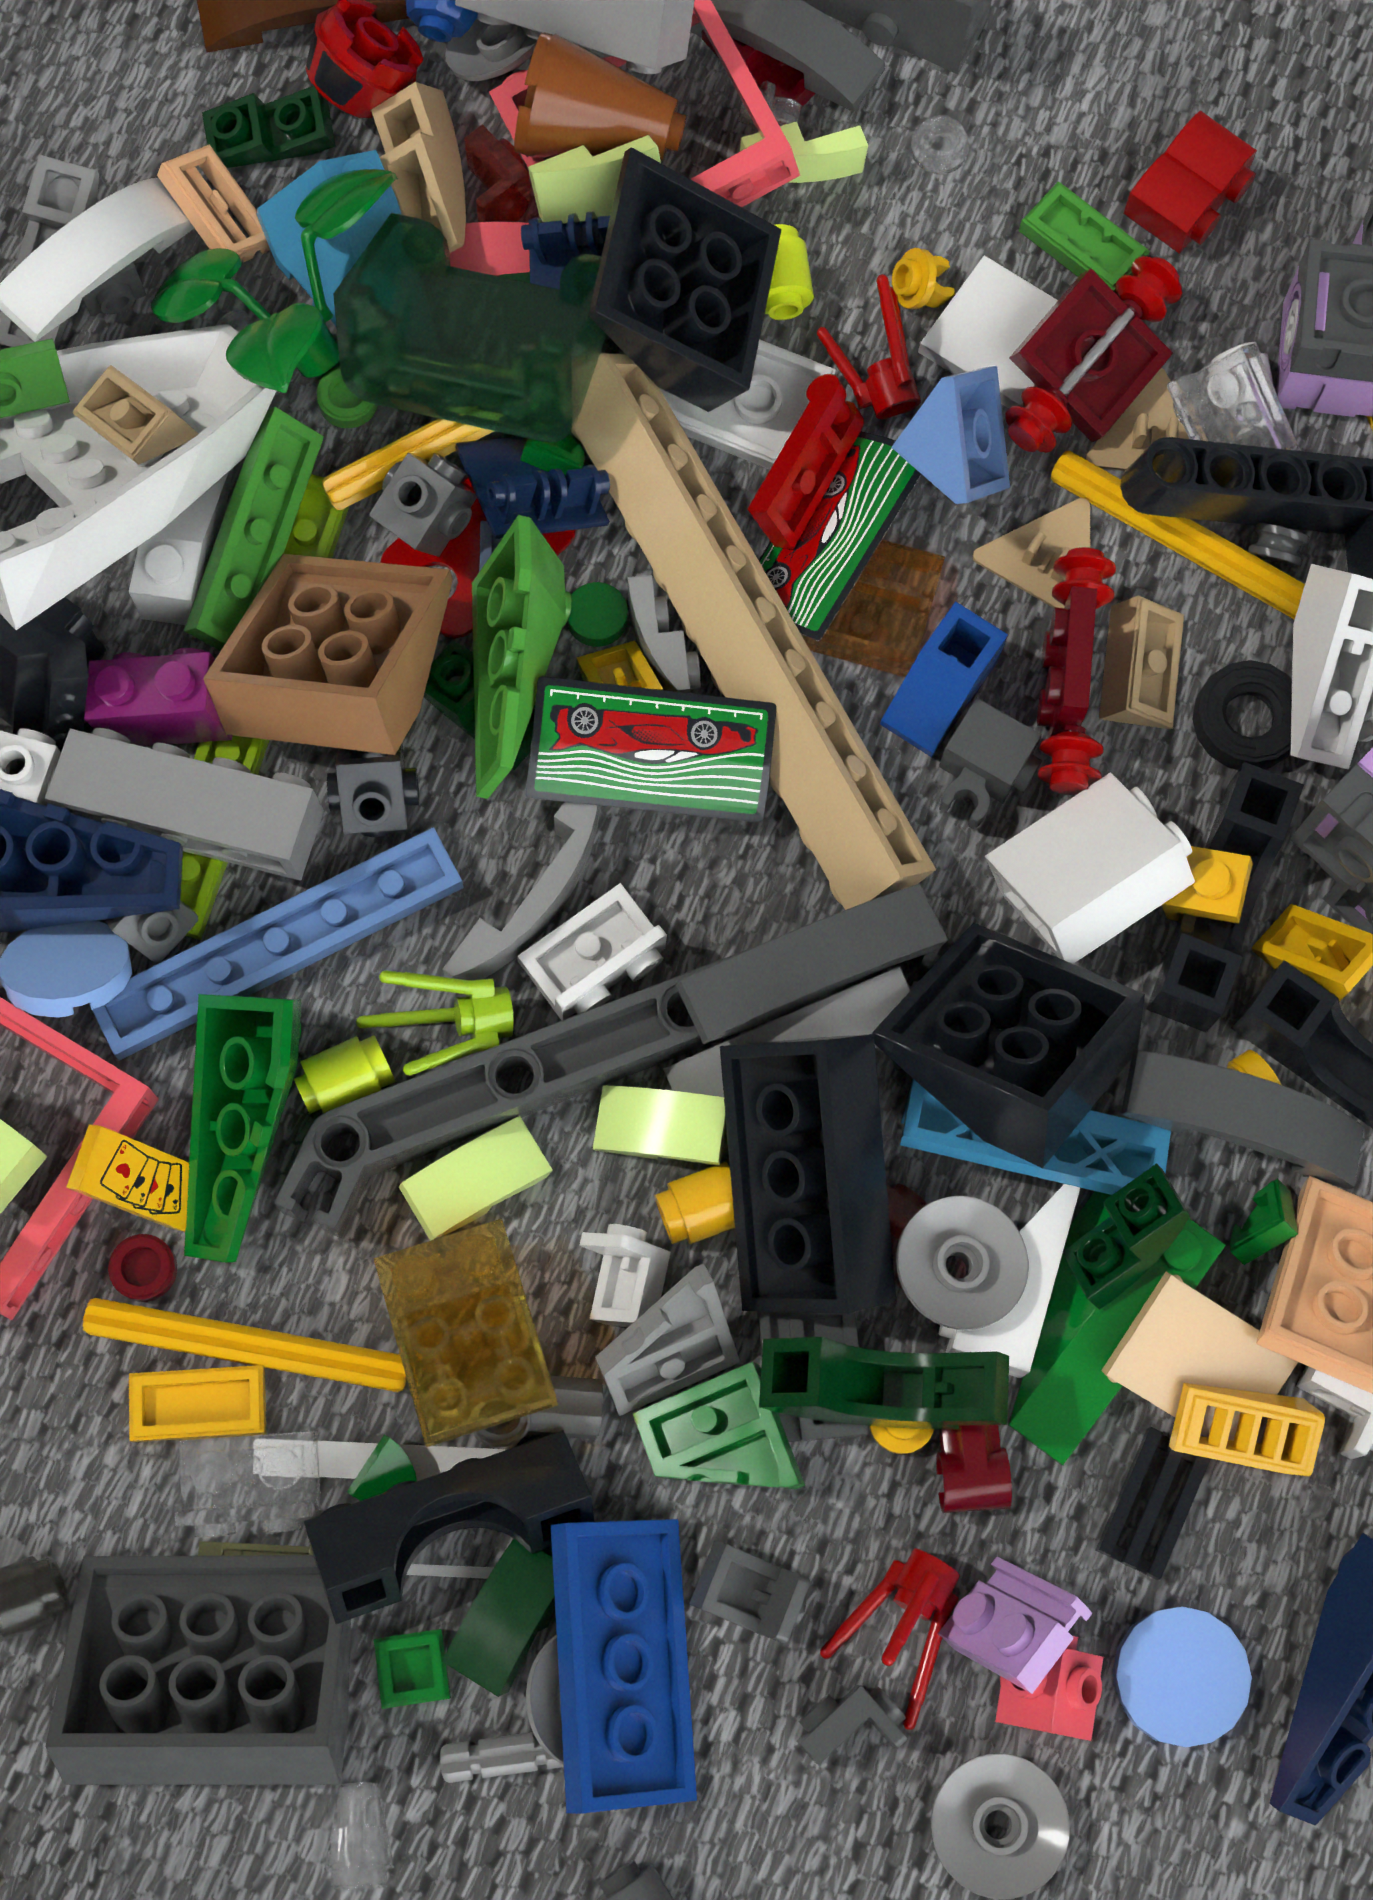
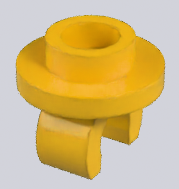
M912 248L908 250L897 262L892 273V287L897 294L900 305L908 309H920L924 305L937 308L955 295L954 288L944 287L936 282V277L942 275L950 267L949 261L941 256H933L926 249Z

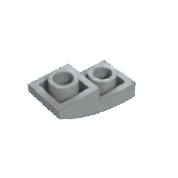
M652 575L627 577V600L635 638L663 690L690 693V689H699L701 683L697 651L686 652L684 631L669 632L666 596L654 597Z

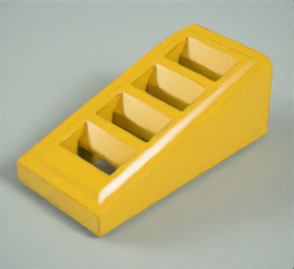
M1183 1383L1169 1447L1174 1451L1278 1473L1309 1477L1313 1473L1325 1424V1416L1304 1398ZM1207 1405L1214 1406L1216 1408L1209 1437L1200 1436ZM1238 1411L1240 1412L1235 1437L1234 1440H1229L1234 1412ZM1262 1417H1267L1262 1444L1256 1443Z

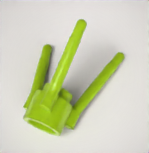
M388 970L382 971L379 975V979L383 983L466 994V997H456L454 1007L381 1013L359 1016L356 1019V1025L359 1028H384L455 1022L459 1036L470 1035V1040L405 1064L403 1072L408 1076L498 1046L499 1038L511 1037L514 1027L510 992L506 986L494 987L493 978L463 980Z

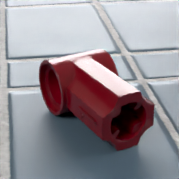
M959 1425V1429H939L941 1452H937L936 1473L937 1475L943 1474L944 1492H938L941 1511L943 1513L1010 1509L1012 1503L1011 1471L1007 1451L1004 1447H1000L999 1426Z

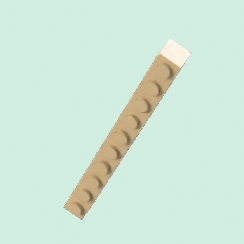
M601 353L557 400L569 420L571 432L583 444L597 470L607 471L610 479L609 492L625 519L627 531L640 545L653 568V575L657 584L667 593L680 616L685 634L695 643L710 669L711 679L716 688L727 698L770 702L776 705L774 741L769 776L770 784L776 794L785 802L799 827L803 843L813 852L829 880L833 896L847 910L920 883L936 871L935 866L660 388L626 354Z

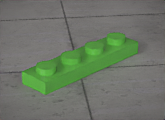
M277 407L267 410L246 454L184 628V632L220 651L284 553L324 438L323 435Z

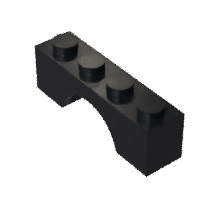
M1243 762L1227 785L1205 846L1206 849L1251 856L1253 865L1240 922L1237 924L1186 913L1181 914L1146 1010L1203 1032H1207L1223 1015L1243 959L1242 945L1253 908L1270 867L1286 838L1304 784Z
M1283 960L1266 978L1231 1029L1373 1129V1044L1347 1020L1340 1008L1339 999Z
M562 1430L545 1437L532 1436L526 1438L514 1448L482 1459L470 1458L463 1460L448 1471L419 1481L400 1482L389 1488L385 1493L354 1504L334 1505L326 1509L321 1515L305 1520L304 1525L335 1624H339L402 1601L404 1581L414 1559L427 1545L450 1532L467 1528L496 1530L516 1539L533 1554L552 1547L551 1525L595 1521L590 1491L565 1431Z

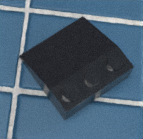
M631 147L624 153L588 316L659 388L710 412L750 389L782 229Z
M973 922L877 1026L872 1034H874V1044L984 1142L1043 1168L1132 1058V1053L1138 1051L1145 994Z

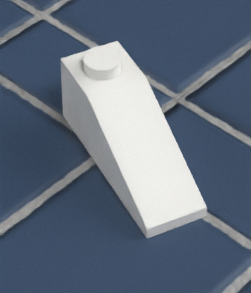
M234 467L165 528L138 546L129 594L141 619L186 625L224 519Z
M1311 564L1293 623L1290 755L1349 769L1373 691V579Z
M1064 1184L1020 1230L1028 1254L1029 1271L1026 1287L1015 1307L999 1321L979 1329L957 1330L940 1325L939 1335L950 1338L946 1353L997 1351L1009 1356V1375L1022 1378L1030 1372L1080 1187Z

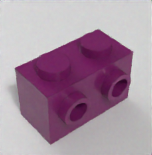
M179 648L174 650L172 655L149 657L139 653L123 652L114 655L113 659L89 661L84 720L93 729L105 728L118 732L127 737L131 744L139 746H153L154 743L182 744L232 740L233 735H226L203 680L215 661L210 652L197 648Z

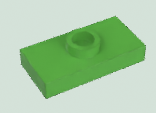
M1059 181L1021 220L1019 228L1020 233L1077 277L1092 268L1116 294L1117 280L1124 275L1133 276L1131 266L1134 260L1141 256L1148 257L1150 253L1147 248Z
M53 338L0 350V418L70 402Z

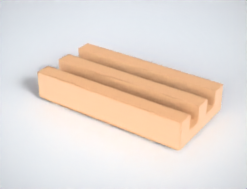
M210 144L161 164L157 174L158 178L209 249L224 248L232 250L239 255L243 262L253 259L255 253L259 250L262 254L270 250L258 220L256 208ZM199 165L216 190L212 191L195 166ZM228 208H230L232 213L235 215L237 220L240 222V224L250 237H245V235L242 233V231L237 226L235 221L232 219L230 214L227 212Z

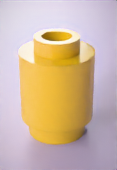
M726 1161L720 1163V1166L714 1165L667 1183L668 1190L654 1195L662 1222L672 1244L687 1239L691 1245L735 1228L730 1167Z

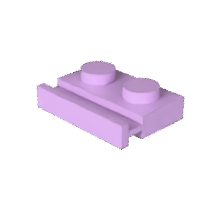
M996 1557L991 1563L996 1569L993 1576L986 1584L978 1580L968 1595L958 1602L952 1616L938 1634L957 1652L1033 1694L1074 1639L1068 1631L1078 1618L1087 1621L1092 1612L1077 1596Z

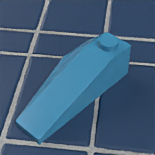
M376 150L319 161L257 208V217L276 265L289 280L294 277L312 299L313 295L301 242V233L305 228L297 223L295 219L296 211L301 202L315 187L335 175L353 170H384ZM390 185L353 226L330 239L317 237L314 247L325 301L333 314L330 320L351 344L350 352L395 404L450 389L452 382L399 204Z

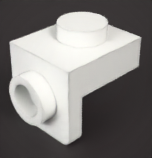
M609 1224L607 1234L582 1232L579 1246L603 1255L590 1320L610 1326L629 1327L661 1298L671 1252L645 1242L647 1232L631 1226Z
M1305 1366L1296 1387L1355 1418L1339 1454L1351 1460L1366 1456L1369 1450L1373 1451V1394L1309 1366Z

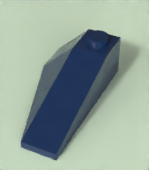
M0 789V932H14L180 909L183 846L179 842L109 821L102 823L70 813L68 809L49 803L45 806L18 798L12 792Z
M1365 1533L1361 1534L1355 1546L1343 1556L1338 1567V1574L1327 1590L1269 1803L1279 1812L1315 1826L1370 1764L1371 1752L1366 1743L1373 1736V1538Z

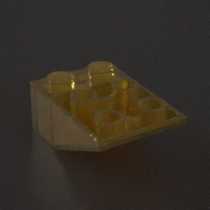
M502 1218L373 1258L426 1448L559 1405Z

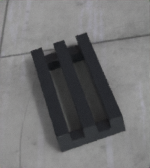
M1149 1427L1146 1429L1095 1551L1153 1579L1160 1580L1211 1458L1174 1451L1169 1447V1437L1163 1435V1432ZM1157 1448L1167 1452L1129 1545L1127 1549L1116 1545L1154 1453ZM1182 1459L1190 1463V1466L1149 1561L1141 1557V1554Z

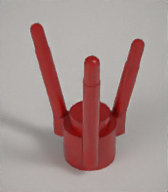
M881 274L877 277L876 282L891 355L890 358L880 360L867 368L869 378L863 382L841 347L825 327H820L817 330V336L852 388L858 408L862 409L872 405L876 418L886 419L913 410L920 405L921 398L909 364L897 294L893 287H890L888 277Z
M916 1548L913 1549L906 1564L895 1559L893 1560L883 1580L820 1649L822 1658H831L884 1600L897 1589L898 1591L893 1601L905 1611L881 1658L884 1665L891 1666L905 1645L918 1618L929 1621L934 1612L908 1699L909 1702L905 1712L906 1718L903 1720V1726L907 1730L915 1728L942 1641V1637L938 1633L948 1621L951 1612L959 1600L952 1591L960 1578V1574L937 1557Z

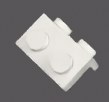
M619 883L517 956L518 963L563 1021L574 1013L581 1014L604 1005L612 997L608 989L627 975L634 982L655 969L664 959L660 952L665 949L667 934L660 925L654 927L623 885Z

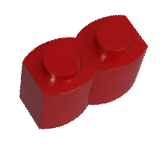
M1200 110L1183 127L1167 150L1155 160L1129 194L1123 214L1179 254L1191 240L1201 245L1214 230L1221 218V214L1217 212L1219 207L1226 199L1234 204L1237 203L1253 182L1256 173L1250 167L1257 150Z

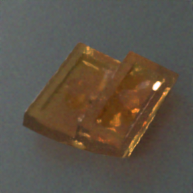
M881 540L822 639L816 641L801 634L810 651L906 677L918 656L945 556Z

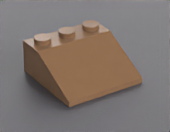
M283 554L203 678L226 735L395 755L421 709L453 581L450 569Z

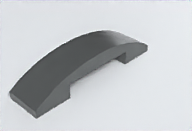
M711 0L732 38L803 72L804 88L852 112L856 110L885 71V62L860 39L829 16L802 0ZM700 22L692 26L690 32L702 37L701 31L703 28Z
M1140 1050L1132 1053L1121 1115L1178 1134L1192 1129L1293 1163V1172L1308 1177L1310 1175L1345 1189L1355 1187L1364 1126L1349 1115L1309 1095L1250 1074L1160 1053Z

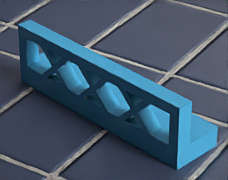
M912 1079L901 1123L904 1125L900 1145L1113 1195L1156 1163L1166 1174L1171 1131L1148 1123L1090 1110L1047 1164L1041 1168L984 1142L917 1081Z

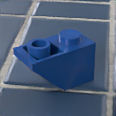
M955 601L921 649L882 717L880 725L932 758L998 663L1008 634Z

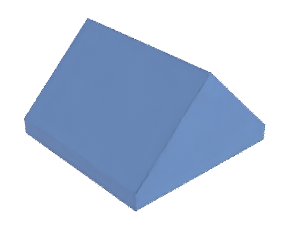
M997 366L984 367L941 378L891 447L955 504L969 503L1010 488Z

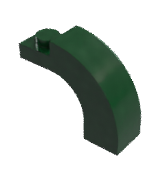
M824 1337L763 1339L759 1407L796 1417L877 1427L959 1429V1425H1007L1009 1356L997 1351L958 1353L888 1352L849 1346Z

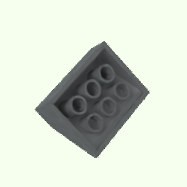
M313 1555L83 1556L45 1747L64 1785H340L348 1722L351 1619L335 1624Z

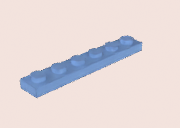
M433 827L131 977L122 992L107 1004L92 1011L114 1056L120 1061L196 1023L198 994L249 996L463 889V881Z

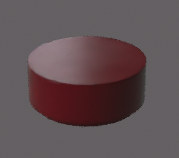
M137 1234L124 1239L113 1250L108 1265L109 1277L116 1290L125 1297L138 1302L153 1301L167 1293L175 1282L177 1260L172 1249L160 1238L149 1234Z

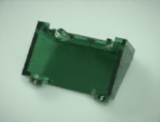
M391 213L333 293L340 370L343 381L348 389L358 398L372 404L542 442L563 440L572 431L580 416L607 335L588 316L601 256L581 254L572 258L561 273L559 290L451 267L448 243L438 228L430 222L419 218Z

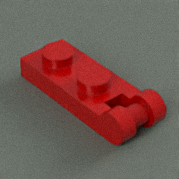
M821 375L808 386L806 397L809 400V404L747 509L775 547L794 549L863 428V416L853 402L845 401L847 396L846 390L836 375Z

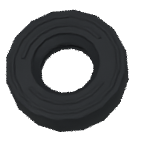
M1253 660L1230 663L1212 674L1196 697L1192 718L1197 740L1209 756L1226 767L1239 770L1243 762L1262 769H1268L1287 758L1291 754L1292 679L1288 674L1272 664ZM1249 695L1265 702L1272 715L1270 730L1257 737L1242 736L1234 731L1228 723L1226 715L1227 705L1230 701L1239 696Z

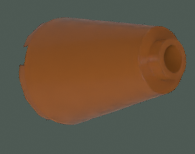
M544 32L539 35L525 80V85H528L524 106L520 105L514 138V151L516 153L526 155L527 157L551 158L584 145L593 157L647 135L658 146L661 161H664L667 149L679 151L687 115L677 113L678 99L557 34L553 35Z

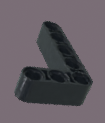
M1165 437L1154 441L1125 470L1121 477L1120 488L1123 498L1137 512L1147 515L1247 525L1266 523L1287 529L1345 534L1348 573L1373 579V459Z

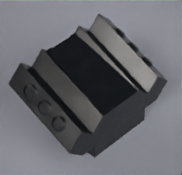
M66 597L17 630L0 614V718L12 726V734L17 735L19 729H30L51 737L55 740V745L60 752H62L70 729L83 732L89 661L100 660L106 652V648L93 632L94 625L84 615L81 608Z

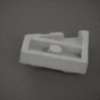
M704 1263L694 1267L595 1357L619 1416L740 1363L714 1281Z

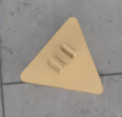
M1163 368L1156 373L1104 437L1097 440L1087 453L1086 460L1102 469L1125 471L1154 441L1160 438L1175 437L1201 440Z
M1078 498L977 548L973 553V560L978 565L1049 606L1064 608L1063 604L1052 597V588L1056 584L1065 581V578L1059 576L1054 571V562L1060 557L1066 556L1071 549L1079 547L1090 548V503L1084 498Z

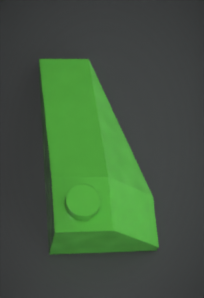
M522 515L516 517L472 582L476 797L486 799L492 795L513 768L536 703L538 678L541 676L545 677L560 632L567 623L571 611V594L565 591L564 564L532 519Z

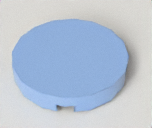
M98 920L27 930L8 944L0 958V979L3 988L6 990L7 998L15 1007L37 1016L60 1018L74 1015L73 1007L83 1006L87 1003H90L91 1010L99 1008L122 992L132 975L128 943L112 932L107 924Z
M1183 1606L1154 1611L1133 1624L1117 1647L1112 1674L1119 1702L1132 1724L1155 1741L1181 1747L1212 1743L1234 1728L1248 1705L1252 1680L1246 1650L1232 1629L1208 1612Z

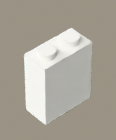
M1111 772L1090 785L1088 789H1084L985 855L1004 898L1058 958L1072 964L1195 883L1186 858L1192 853V848L1181 829L1172 821L1163 825L1157 819L1155 809L1146 795L1138 787L1128 790Z

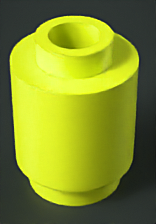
M776 224L775 226L782 230L765 314H768L769 317L775 320H788L799 316L804 308L811 304L814 299L805 241L799 237L797 229L793 226Z
M375 1035L359 1041L358 1037L355 1036L300 1061L305 1074L294 1078L309 1114L322 1109L323 1113H326L329 1110L381 1091L382 1088L396 1082Z

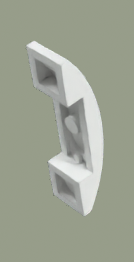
M151 178L129 185L82 212L25 258L0 283V310L36 342L77 313L82 297L150 249L154 248L160 254L188 234L194 227L159 178Z

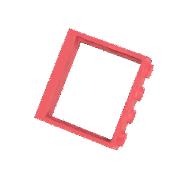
M695 0L691 27L700 22L763 139L696 175L691 180L743 207L799 177L800 173L790 144L712 1ZM614 56L602 58L617 67L626 63V60ZM528 70L512 73L500 86L489 91L513 140L515 138L519 107L525 104L528 85H525ZM521 154L527 167L544 161L543 157H527Z
M0 997V1026L111 1092L113 1095L93 1125L103 1126L133 1139L159 1100L154 1092L147 1085ZM83 1140L0 1262V1314L10 1320H13L93 1200L91 1197L66 1188Z

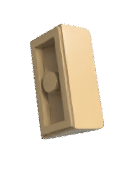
M112 365L104 371L72 412L138 465L187 443L199 434L170 408Z
M1139 595L1111 606L1099 719L1173 729L1184 614Z

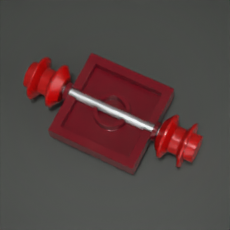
M1141 256L1136 258L1131 266L1133 276L1124 275L1117 280V294L1092 268L1080 274L1009 357L1037 386L1027 387L1022 392L1021 399L1025 408L1011 406L1005 413V419L1009 426L1008 434L1016 445L1028 452H1035L1036 450L1044 453L1051 452L1056 446V438L1053 432L1067 433L1072 428V423L1091 442L1104 437L1173 354L1142 321L1160 322L1166 316V304L1176 303L1182 297L1179 274L1172 264L1159 257Z
M1089 547L1071 549L1066 556L1060 557L1054 562V571L1059 576L1065 578V581L1056 584L1052 588V597L1063 604L1064 608H1054L1050 631L1045 632L1041 666L1042 668L1049 669L1046 689H1041L1037 726L1048 727L1047 739L1040 743V750L1045 755L1052 757V763L1041 767L1038 770V777L1042 781L1049 783L1050 789L1053 792L1065 795H1077L1102 778L1099 770L1090 767V760L1101 756L1104 747L1087 735L1086 729L1081 725L1089 708L1096 609L1110 603L1114 599V590L1108 585L1103 584V580L1115 574L1116 565L1110 559L1105 558L1102 551Z

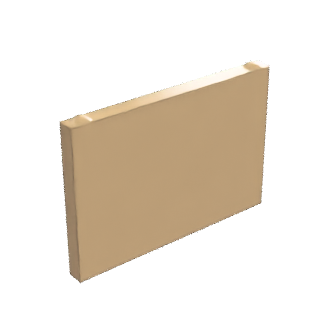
M1166 1271L1101 1371L1111 1382L1123 1385L1168 1414L1176 1417L1183 1383L1277 1395L1298 1362L1257 1345L1256 1342L1260 1330L1184 1283L1179 1275H1171ZM1207 1405L1201 1434L1209 1437L1216 1408ZM1238 1411L1234 1412L1229 1440H1234L1240 1417V1412Z

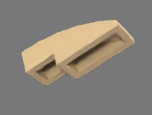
M414 82L371 109L385 151V154L379 158L384 170L395 173L398 178L391 186L399 204L418 271L464 245L466 204L460 153L443 90Z

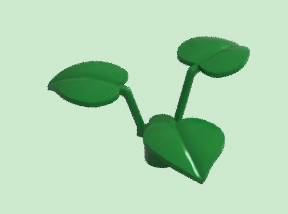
M378 169L344 172L323 181L301 202L296 211L295 219L299 226L305 228L301 233V242L315 307L305 303H295L281 312L271 315L236 280L231 279L242 265L239 255L229 249L216 248L200 252L175 268L164 280L155 298L151 301L152 312L159 320L164 322H183L209 309L218 300L222 291L232 293L260 319L243 328L227 348L226 360L238 375L251 383L286 393L295 368L306 378L324 374L340 360L342 349L325 324L333 317V314L325 301L314 247L317 237L321 239L333 238L353 226L395 180H398L396 174L388 170Z

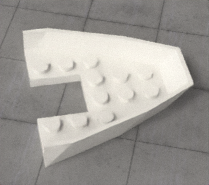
M223 324L96 342L57 350L70 402L0 418V484L26 474L59 506L43 511L36 519L8 531H0V614L15 630L161 531L246 457L276 391L251 383L232 369L226 360V351L231 341L239 332L231 325ZM112 365L170 408L199 434L187 443L138 465L72 412L104 371Z

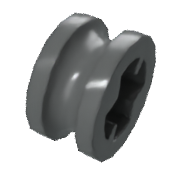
M1266 523L1255 525L1254 531L1258 533L1259 539L1256 544L1249 546V553L1284 565L1301 567L1303 559L1300 558L1298 551L1302 545L1308 544L1310 538L1308 535Z

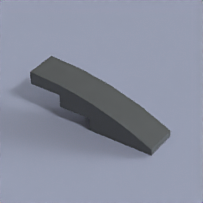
M919 883L854 906L743 951L680 980L676 987L704 1044L793 1013L815 1003L824 995L872 979L887 967L936 951L948 939Z

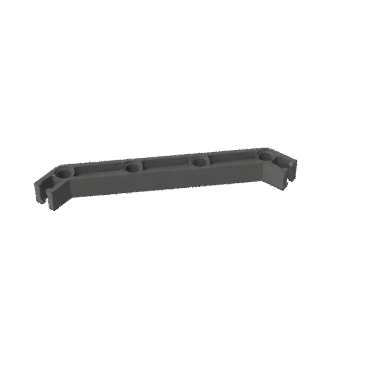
M939 949L907 961L920 964L918 971L927 973L932 968ZM737 954L327 1111L319 1116L309 1128L274 1204L283 1214L305 1222L309 1211L303 1209L300 1206V1202L317 1173L325 1172L332 1178L341 1180L329 1214L317 1210L312 1221L318 1223L325 1232L342 1238L369 1177L494 1129L518 1116L521 1118L753 1028L750 1027L703 1044L695 1025L691 1027L678 1026L668 1016V1011L672 1006L683 1002L676 987L680 980ZM914 981L912 986L909 985L910 989L912 990L918 982ZM853 986L820 997L816 1002L823 1000L827 997H830L834 994H837L841 991H844L848 988H851ZM513 1067L525 1068L533 1075V1082L522 1093H507L498 1085L499 1078L504 1071ZM350 1133L359 1137V1149L352 1158L339 1162L327 1157L328 1144L338 1134Z

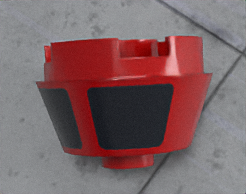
M338 0L335 6L317 14L305 70L317 91L331 104L345 113L358 118H372L371 109L416 82L417 69L424 58L419 45L407 29L402 27L398 35H396L385 24L372 16L378 8L376 5L365 0Z

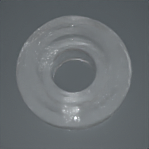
M946 115L933 116L915 130L911 141V154L916 164L923 170L933 174H949L958 170L965 163L970 147L969 138L963 126L956 119ZM940 142L947 145L950 150L937 151L931 148L930 145Z

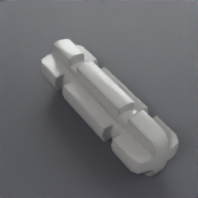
M533 1732L479 1739L478 1745L470 1746L469 1741L450 1743L441 1747L440 1751L442 1776L444 1781L448 1783L472 1780L473 1774L479 1773L482 1774V1778L532 1772L538 1770V1765L547 1764V1769L564 1767L563 1764L553 1759L541 1747Z

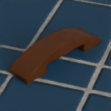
M197 0L206 52L264 43L263 31L315 23L317 14L335 6L338 0ZM365 0L378 7L374 13L376 14V19L382 23L409 18L407 16L406 0Z

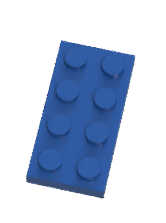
M678 1519L582 1522L551 1525L566 1813L583 1814L697 1801Z

